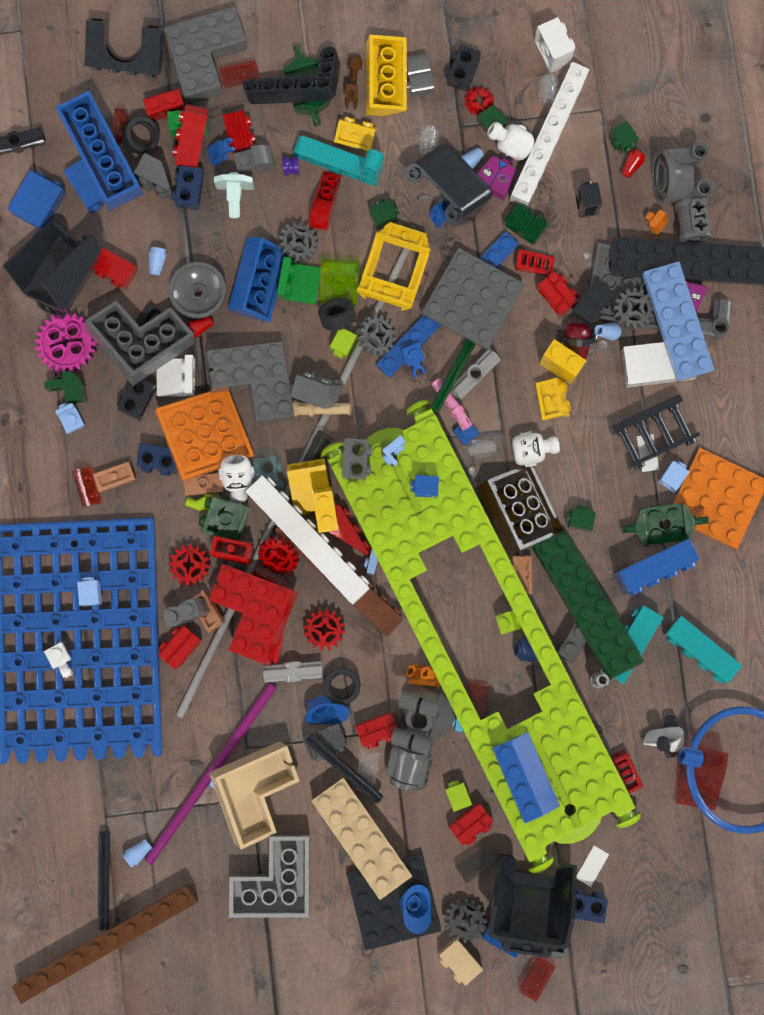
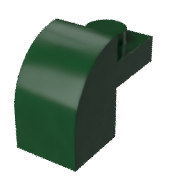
M62 371L63 379L61 377H51L49 381H44V388L48 392L64 390L65 401L69 404L88 402L84 383L71 372Z

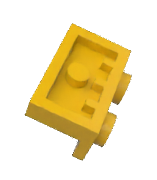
M349 116L339 119L334 142L366 151L372 148L375 132L377 131V127L373 126L374 123L368 121L359 123L355 121V118Z
M554 378L536 383L542 420L545 421L562 416L569 417L571 406L566 397L567 385L563 379Z

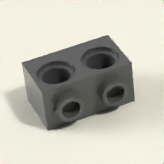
M345 438L343 480L366 481V476H370L371 464H367V459L372 455V445H368V439ZM357 445L362 446L364 449L360 455H356L352 451ZM354 465H360L362 472L354 474L351 468Z

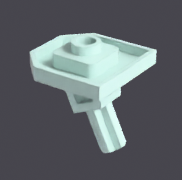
M236 172L215 176L214 183L216 188L227 190L229 217L239 218L241 190H254L252 177L240 175Z

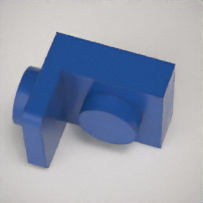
M448 200L436 204L429 212L431 221L435 224L436 228H440L444 223L449 222L445 216V211L450 205Z

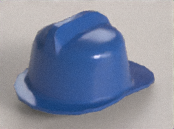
M326 696L307 700L308 712L305 715V720L309 724L334 725L344 722L350 716V710L347 706L334 704Z
M423 885L411 886L400 898V908L403 912L405 926L410 932L415 934L425 932L431 923L430 893Z

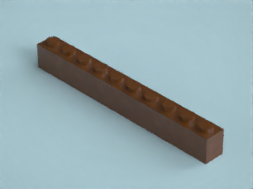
M187 884L23 978L11 987L20 1004L193 906L198 902V899L190 885Z

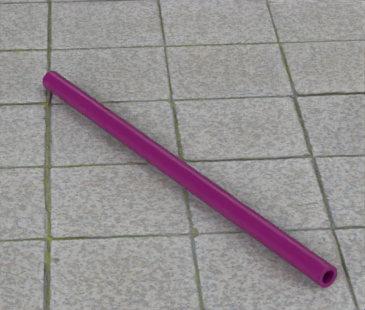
M269 683L145 857L144 860L148 864L152 865L210 784L209 772L222 767L277 689L274 685Z

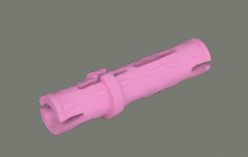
M442 378L432 383V387L437 393L444 382ZM450 392L444 404L449 409L450 416L458 422L463 431L467 430L473 423L464 412V407L459 405Z

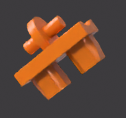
M414 664L408 666L406 677L409 678V684L439 688V681L431 666Z

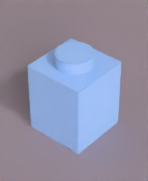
M673 461L669 464L658 483L674 493L690 471L686 469L687 466L683 463Z
M94 577L82 578L83 582H77L79 606L102 604L100 581L94 580Z

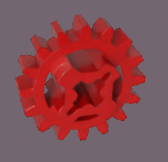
M277 535L273 539L268 537L266 541H263L258 550L260 554L258 559L263 560L261 565L267 566L266 571L273 570L274 575L277 572L281 576L285 572L289 575L292 570L296 569L300 561L298 558L300 552L295 551L297 546H291V540L286 542L284 536L281 539H278Z
M190 544L187 549L185 545H182L181 551L175 549L176 556H170L174 560L173 562H168V565L173 566L169 572L175 573L173 576L174 580L180 578L179 584L186 581V586H190L191 582L196 586L198 579L203 582L202 576L209 575L206 569L211 568V566L206 564V562L210 558H204L206 551L200 553L199 546L193 549V545ZM186 553V557L180 561L179 558ZM194 553L201 558L202 562H197L195 560ZM191 559V563L194 564V567H190V570L188 571V568L185 567V564H188L189 560ZM177 568H180L184 571L185 577H183L178 572ZM197 570H201L197 576L193 577Z
M319 609L318 615L311 613L313 618L311 620L306 619L309 625L303 627L308 630L304 636L310 637L307 641L308 644L314 642V649L319 645L320 651H323L326 646L328 650H331L332 644L335 647L338 646L337 640L343 641L340 634H345V631L341 630L345 624L339 623L342 619L341 617L335 618V611L329 614L328 609L325 610V613H322ZM322 617L321 623L313 625L318 618ZM330 618L335 621L337 628L329 624ZM324 625H327V628L333 630V632L329 631L322 635V632L316 630V628H323ZM312 632H316L319 635V642L314 639ZM336 635L332 641L326 643L329 636Z

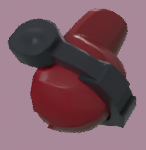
M572 323L565 328L564 333L562 329H557L556 340L586 360L590 344L597 343L598 336L595 334V329L590 330L586 324Z

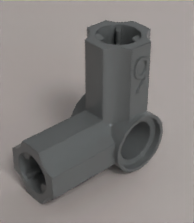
M723 299L715 300L712 319L698 318L703 336L712 337L716 340L725 338L730 328L731 302ZM721 326L724 332H718L715 327Z

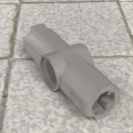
M488 349L455 382L451 389L452 394L459 400H462L501 361L498 355ZM477 371L480 374V377L473 378L471 377L470 372Z
M288 662L282 665L263 666L264 683L279 681L296 682L302 681V679L323 678L322 662Z

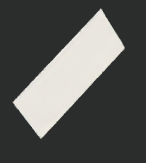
M650 434V437L655 445L654 434ZM637 436L640 459L650 455V452L642 436ZM657 457L645 462L646 466L642 468V472L659 470Z
M593 846L577 874V879L591 887L609 854Z

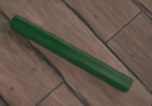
M465 341L431 404L430 409L433 412H440L476 345L473 342Z

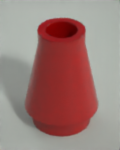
M633 149L632 152L628 153L621 174L630 179L643 165L646 156Z
M208 316L187 322L186 326L193 332L194 338L197 339L213 326V322Z

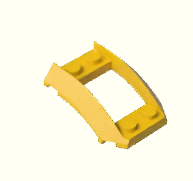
M391 222L385 225L384 229L376 232L357 292L364 299L367 296L402 307L401 311L411 309L430 253L426 233ZM385 242L419 252L408 288L374 278Z

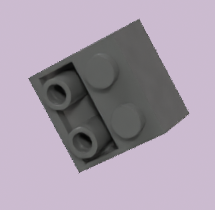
M144 153L134 171L137 182H139L143 190L148 192L152 190L161 199L166 200L168 198L172 200L173 192L162 162Z
M311 371V373L304 372V374L296 375L290 397L323 409L332 408L345 385L339 383V379L333 377L324 378L322 373Z

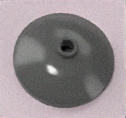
M192 262L182 266L174 273L169 285V296L172 304L181 314L190 318H205L214 314L222 306L226 296V284L221 273L212 265L204 262ZM202 291V295L197 296L196 292Z

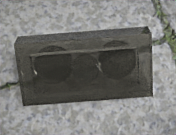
M318 430L302 462L324 459L321 458V452L325 447L332 444L334 439Z

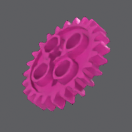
M67 313L63 320L60 318L56 319L52 315L51 322L45 320L46 327L40 326L43 330L42 333H36L40 337V339L35 340V343L40 345L35 348L36 351L41 352L38 357L40 359L44 358L42 361L44 365L49 363L48 368L50 370L55 367L57 373L61 369L62 371L69 369L71 373H74V368L76 367L81 371L82 364L88 366L87 359L93 361L90 354H96V351L92 347L98 346L86 332L85 319L82 316L78 319L76 313L73 314L72 318ZM77 328V334L70 336L71 329ZM58 332V339L51 340L52 334ZM65 340H68L69 342L65 347L63 344H65ZM77 346H81V352L79 354H74V348ZM62 350V357L55 358V353Z

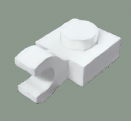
M63 642L44 651L52 668L56 669L59 667L63 678L73 675L67 664L72 659Z

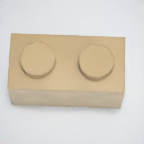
M456 937L439 951L441 957L439 961L445 968H451L454 972L452 976L459 984L462 982L466 986L483 971L480 963L460 940L456 941Z

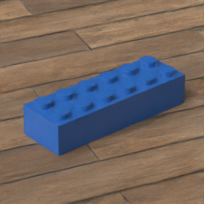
M90 91L55 107L109 211L143 195L132 170Z

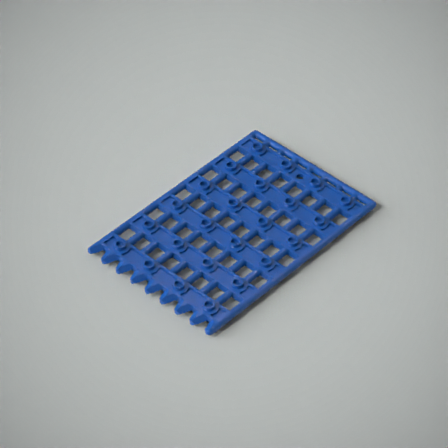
M154 518L0 524V764L8 762L11 750H14L19 763H25L28 760L30 749H33L36 760L42 763L47 760L50 748L53 749L56 760L62 762L66 759L70 747H72L75 758L78 761L86 758L88 747H92L95 758L101 760L105 757L108 746H111L115 758L121 759L125 755L127 745L131 746L133 755L136 758H141L144 755L147 744H150L153 755L160 757L162 755ZM147 525V530L136 531V526ZM128 526V531L117 532L116 527ZM97 527H109V532L97 533ZM78 528H90V533L78 534ZM59 529H71V534L59 535ZM40 530H51V535H40ZM13 531V537H2V532ZM21 531H32V536H21ZM77 540L78 546L72 547V541ZM148 550V569H137L136 551ZM129 551V570H118L117 552ZM110 552V571L98 570V553ZM79 553H90L91 571L79 572ZM60 554H71L72 572L60 573ZM41 555H52V573L41 574ZM21 556H33V574L22 575ZM2 557H14V575L3 576ZM94 577V580L100 581L101 591L111 590V609L100 610L99 605H92V610H80L77 582H83L82 578ZM149 588L150 607L138 608V589ZM130 589V608L119 609L118 590ZM72 592L73 611H61V593ZM42 593H53V612H42ZM22 594H34V613H23ZM3 595H15V614H3ZM139 627H150L151 646H139ZM119 628H131L132 647H120ZM100 629H112V648H101ZM81 630L93 631V649H81ZM54 631L55 646L62 642V631H73L74 650H67L72 659L67 664L70 669H74V689H63V676L59 667L53 669L43 651L42 632ZM35 632V651L24 652L23 633ZM15 633L16 652L4 653V634ZM132 666L133 686H121V667ZM140 666H152V685H140ZM113 667V687H102L101 668ZM94 668V688H82V669ZM55 670V689L44 690L43 671ZM25 671H36V690L24 691ZM5 672H16L17 691L5 692ZM153 704V724H142L141 705ZM133 705L134 725H122V706ZM114 706L115 726H103L102 707ZM95 707V727L83 726V708ZM64 708H75V728H64ZM44 709H56V728L45 729ZM25 710H37V729L25 730ZM6 711H17L18 730L6 731Z

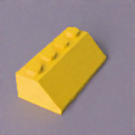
M369 35L365 43V115L387 116L405 112L407 110V38Z

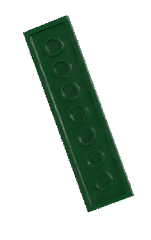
M566 529L532 545L531 548L604 672L609 677V680L643 664V658Z

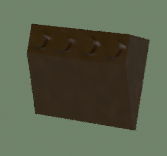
M521 466L491 478L476 487L508 556L523 551L563 531L533 466Z

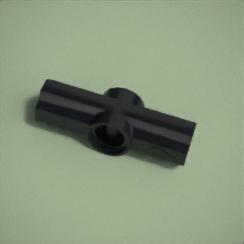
M42 128L23 132L11 131L6 136L0 137V155L11 152L21 153L25 149L45 145ZM14 140H20L17 145H12Z

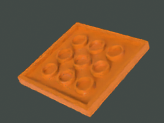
M229 391L207 392L155 409L181 481L218 470L222 460L231 455H242L248 459L254 457Z
M699 448L688 469L690 472L682 482L672 504L686 503L693 515H696V518L708 516L709 524L697 525L694 530L737 550L764 493V478Z

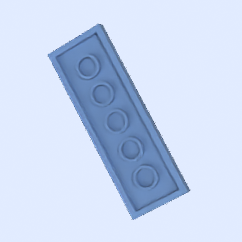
M680 262L644 271L642 276L677 382L714 371L715 369Z

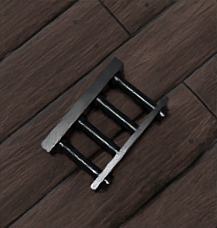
M680 394L609 428L612 436L615 434L618 437L621 436L633 461V463L627 466L629 470L632 468L635 471L646 466L645 462L683 444L689 446L697 442L696 438L700 436V433L691 434L679 410V404L683 401ZM666 410L673 413L685 437L678 442H674L662 418V412ZM649 418L655 420L667 444V447L657 451L644 425L646 424L645 420ZM632 426L638 428L650 452V455L640 459L627 433L629 432L628 428Z

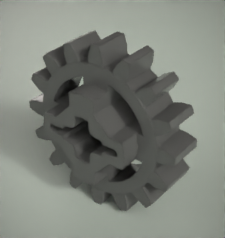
M292 222L291 227L287 224L279 233L281 236L277 239V241L281 242L278 248H283L281 254H287L288 258H294V263L298 259H300L301 263H304L306 259L310 260L312 255H315L317 252L316 249L319 246V243L316 242L318 236H313L315 230L310 231L308 224L303 227L302 222L298 225Z
M633 288L631 292L629 289H626L624 294L620 293L618 295L619 299L614 301L617 305L613 307V311H617L614 318L619 317L618 324L625 323V329L629 325L632 330H635L636 326L642 329L644 327L643 324L647 326L650 323L648 319L654 317L651 314L654 310L651 307V301L648 300L649 294L644 296L643 289L639 293L636 288Z
M374 314L370 315V317H365L364 321L359 323L361 328L356 329V331L360 333V336L356 337V339L361 340L359 347H365L363 352H369L370 356H380L388 353V349L394 347L391 342L396 341L393 337L396 331L391 329L394 324H388L389 318L383 319V315Z
M466 898L463 903L458 899L455 904L451 903L449 909L445 912L446 916L443 922L448 923L445 926V930L450 929L449 936L456 935V941L463 938V943H466L469 938L471 942H474L475 937L479 939L482 935L481 932L484 933L486 929L484 925H486L487 919L483 918L486 913L479 911L481 905L474 906V900L470 904ZM457 912V917L453 920V914ZM478 922L477 928L474 930V924Z

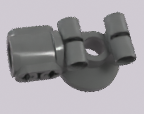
M697 142L691 148L658 150L653 159L652 186L654 195L661 204L676 203L675 210L678 212L680 242L700 243L712 238V233L709 230L708 201L705 198L713 192L714 186L708 179L694 182L693 168L709 153L708 146L703 142Z
M421 686L411 692L404 690L399 700L402 721L407 729L396 727L391 737L393 748L390 754L386 777L390 778V783L393 786L406 791L425 789L433 761V754L431 752L434 740L444 736L451 729L454 722L455 713L445 693L438 688ZM416 713L426 716L427 725L418 720Z

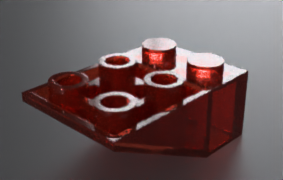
M697 748V750L703 751L704 760L700 768L694 767L696 785L707 807L715 811L726 773L729 753ZM682 764L676 803L698 807L689 790L686 765Z

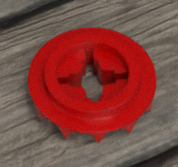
M475 86L473 89L468 90L465 96L466 109L476 116L494 105V95H492L490 89H486L483 86ZM477 95L480 96L481 99H485L482 102V107L481 104H479V102H474L477 100Z

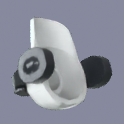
M667 715L664 719L665 728L650 730L644 738L643 745L656 746L667 758H674L684 744V732L682 728L678 727L677 718L674 715Z

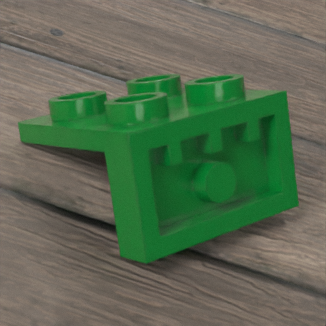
M284 257L277 291L278 299L315 305L322 268L292 263L291 258Z

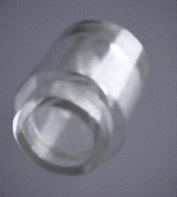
M544 74V76L540 77L538 89L540 102L547 104L554 102L558 88V78L555 75Z
M426 125L420 131L419 148L422 154H426L438 146L439 130L435 126Z
M495 439L471 440V444L468 445L469 456L479 459L497 454Z

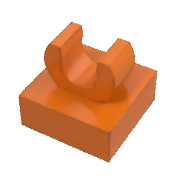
M659 210L656 215L649 211L645 216V219H647L646 223L649 224L651 232L657 236L668 223L667 214L662 210Z

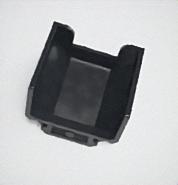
M50 220L3 264V268L26 297L35 300L37 306L42 311L63 320L99 263L101 249L93 235L83 234V242L73 240L67 235V229L63 224Z
M498 853L488 935L492 939L496 938L502 944L501 947L505 951L548 957L552 955V951L559 948L562 950L568 948L575 921L577 865L560 864L556 868L555 876L516 870L517 861L513 856Z

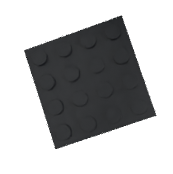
M422 853L400 858L413 877L381 900H379L359 869L346 872L365 951L441 932ZM414 885L426 887L431 898V923L428 929L420 934L412 933L407 929L403 919V912L400 908L401 896Z

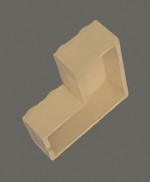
M280 741L209 772L233 842L240 849H244L277 833L264 797L299 782L295 767L291 764L293 761L288 747Z

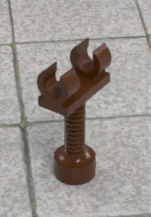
M350 57L348 59L347 67L351 72L350 82L346 84L345 107L347 110L350 102L354 103V110L358 106L357 76L363 64V60L359 57Z

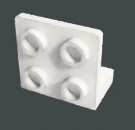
M185 355V359H172L157 369L158 397L195 396V358L193 355Z

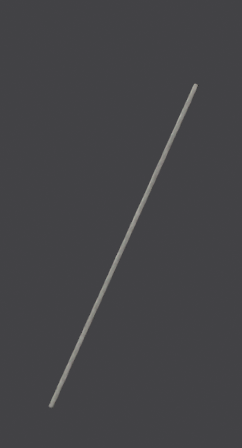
M402 249L387 282L395 283L410 252L409 249ZM378 300L371 315H379L385 302ZM358 340L339 379L341 384H346L364 347H359L361 340ZM322 414L299 463L309 460L330 415ZM288 483L284 493L290 499L291 490ZM270 520L252 557L251 564L248 565L245 573L253 575L259 562L258 557L260 554L258 550L263 541L272 536L276 528V524L272 520ZM227 609L223 617L225 623L218 627L176 716L184 717L235 612L234 610Z

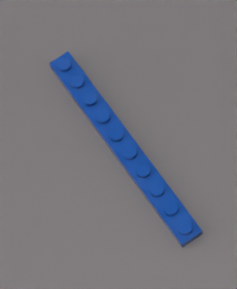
M505 231L479 259L498 268L520 243ZM423 316L376 364V367L390 379L405 364L400 348L414 342H419L420 346H422L442 325Z

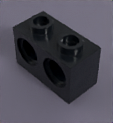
M460 45L458 51H454L451 60L454 62L452 68L448 67L445 78H448V86L468 92L481 58V51ZM468 57L470 61L463 62L461 58ZM462 74L464 78L457 79L455 75Z
M593 181L583 182L582 185H579L575 196L579 218L598 215L602 206L599 183H593Z
M144 379L134 386L127 381L125 386L127 390L124 395L119 397L116 404L118 406L117 409L121 413L141 421L157 387ZM138 385H144L142 393L135 392ZM129 402L136 403L133 410H127Z

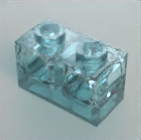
M276 456L253 459L255 482L262 475L265 479L270 477L276 484L275 489L279 493L284 491L283 480H279V473L282 472L281 461H277ZM265 464H272L273 470L265 473L263 467Z

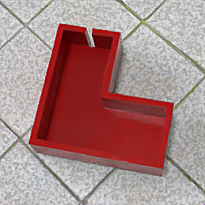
M222 564L216 579L219 581V584H214L208 600L242 613L229 651L270 666L298 593Z

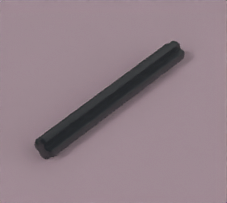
M310 734L305 739V742L374 803L378 804L382 800L383 795L315 735Z
M100 831L98 833V930H107L109 928V831Z

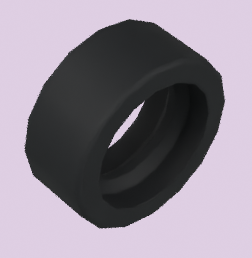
M144 116L135 117L128 121L123 127L121 134L125 147L135 154H144L156 147L160 138L159 129L155 122ZM140 124L148 129L151 136L148 145L139 146L132 140L130 132L133 126Z
M347 298L329 300L322 304L318 310L323 328L330 331L344 329L350 326L356 318L353 304Z
M338 668L331 671L324 681L326 696L336 704L345 705L351 703L360 693L361 684L359 677L348 668ZM347 675L352 679L354 689L348 697L340 698L332 692L331 682L336 676Z

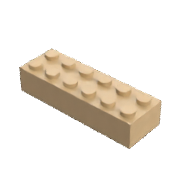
M344 778L312 800L318 812L379 900L413 877Z

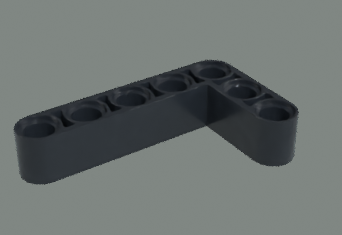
M326 47L321 51L316 76L256 78L245 81L243 90L250 104H275L332 100L336 95L341 66L337 51L334 47Z

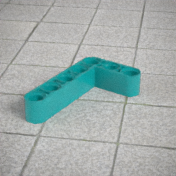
M299 136L292 152L293 156H298L301 160L372 186L378 185L384 170V155L374 149H368L365 158L314 139Z

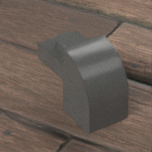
M267 145L251 146L250 150L233 154L239 174L256 169L258 174L276 169L271 149Z

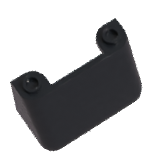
M447 144L436 146L410 164L402 173L413 183L420 182L426 177L450 202L445 211V216L454 227L473 220L492 197L490 187Z

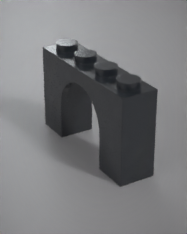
M90 17L86 20L85 66L90 67L91 70L109 69V72L119 73L120 71H127L129 75L143 73L146 77L152 78L162 72L164 26L145 24L142 27L141 50L138 57L125 60L116 56L110 49L108 43L109 19Z

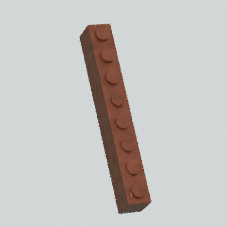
M279 527L275 529L278 535L285 537L286 542L290 540ZM297 547V548L295 549V551L300 552V555H301L313 568H315L331 585H333V584L325 577V575H324V574L307 558V556ZM357 570L354 571L358 577L361 575ZM369 584L370 590L354 606L388 637L403 621L401 618L403 614L395 606L393 609L387 605L389 601L381 593L377 595L373 592L374 586Z

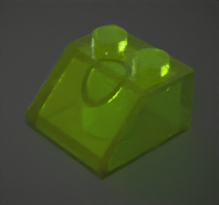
M322 259L320 303H325L334 298H347L354 306H357L360 261Z

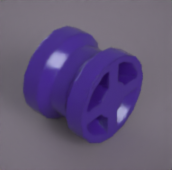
M294 156L292 159L283 157L284 176L289 174L299 175L298 156Z

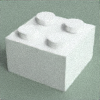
M558 17L539 25L534 40L550 73L570 65L575 49L573 40L569 39L566 34L565 24L560 22Z

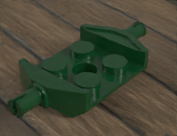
M296 46L293 47L296 58L284 68L285 77L316 76L319 59L304 57L301 46H297L298 51ZM331 101L298 102L292 104L295 113L310 115L313 125L317 126L318 123V126H320L319 112L327 108Z
M686 503L642 507L639 510L634 525L622 526V533H637L645 547H648L650 544L685 541L687 539L691 541L695 526L709 524L708 516L696 518V515H693ZM662 519H669L671 522L670 526L666 528L661 527L659 523Z

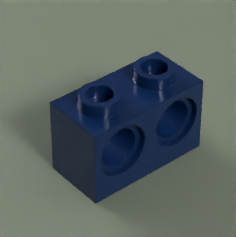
M180 166L179 172L176 171L175 183H177L176 190H173L172 201H174L177 208L199 210L204 179L202 168ZM187 176H193L192 181H184ZM184 194L191 195L188 200L182 199Z
M140 443L136 466L141 468L142 472L152 473V470L160 471L159 474L163 476H171V474L177 473V467L169 448ZM146 455H153L151 463L147 464L144 462ZM165 458H172L170 466H163Z
M576 889V898L581 900V905L575 908V919L604 924L608 899L603 897V893L592 892V895L584 894V890ZM599 902L601 905L600 909L596 912L591 911L592 903Z

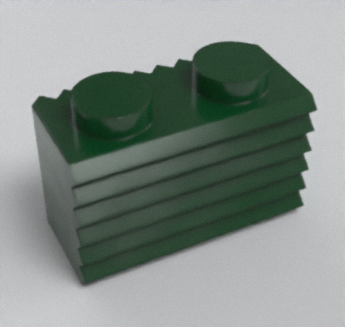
M517 203L505 219L503 226L535 246L547 229V220L539 214L536 216L530 212L531 209L525 204L520 205Z

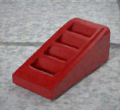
M519 249L515 271L550 276L553 273L555 257ZM523 257L527 258L526 265H522ZM530 259H534L533 267L529 266ZM538 260H541L540 269L537 268ZM545 261H549L548 270H544Z
M625 750L610 756L625 787L626 783L635 779V783L626 787L629 794L643 787L634 765ZM626 765L628 766V768L619 772V769L625 767ZM629 773L632 774V775L626 777L625 779L622 778L623 776H625V775H627V774H629Z

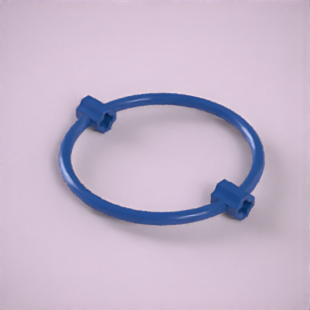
M745 706L731 707L707 719L695 733L689 748H681L678 759L679 764L686 765L689 790L701 812L711 822L727 831L753 834L764 831V822L752 826H741L722 820L707 807L695 781L694 767L700 768L704 760L703 751L697 750L702 737L711 726L723 718L738 714L753 715L764 719L763 710Z

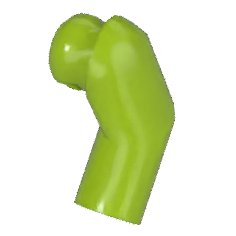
M207 493L199 500L188 497L185 506L203 511L206 509L204 508L205 500L207 497H211V494Z

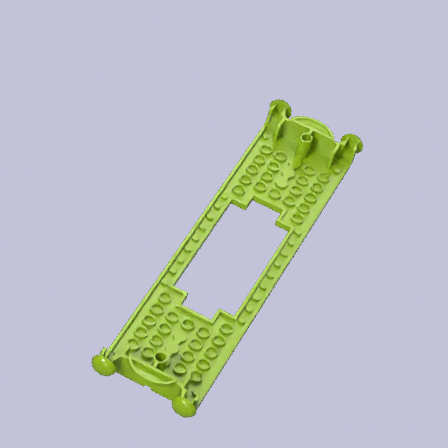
M420 400L412 404L406 411V416L413 414L415 425L405 430L401 428H386L375 432L367 438L368 445H372V455L367 459V464H371L370 476H366V481L343 480L344 452L341 450L344 448L343 442H336L325 447L321 452V458L328 457V463L524 850L527 860L532 863V866L527 870L531 873H538L550 867L554 861V856L548 858L545 856L547 854L545 849L548 844L554 841L560 844H572L584 840L598 827L601 817L610 812H613L618 817L619 821L615 823V826L618 828L632 826L641 818V812H633L635 806L453 448L433 410L427 409L432 402ZM401 435L406 441L405 449L398 455H392L397 459L398 465L396 467L392 464L388 466L382 458L384 455L382 450ZM362 446L360 447L359 453H357L356 455H360L363 452L364 449ZM354 465L351 471L354 474H360L362 467ZM415 475L439 476L438 498L414 497V492H410L411 480H415ZM452 536L461 553L478 545L480 546L550 683L549 686L533 693L542 712L508 729L499 712L480 720L410 579L427 571L419 553ZM526 732L529 733L560 805L544 816L528 823L522 821L491 748ZM567 804L572 805L570 813H565V806Z

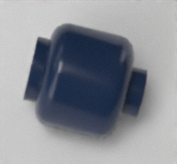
M522 636L518 641H515L514 655L520 661H537L526 636Z

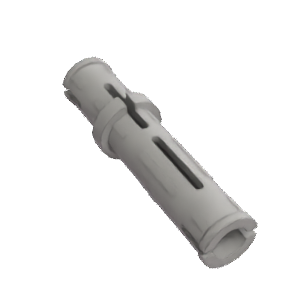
M594 673L590 677L589 682L594 688H602L608 685L609 677L606 674Z

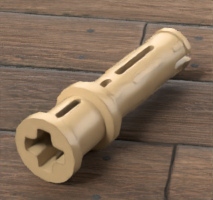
M293 401L294 417L298 415L313 417L316 414L351 415L352 411L351 403H334L332 408L323 409L307 402Z

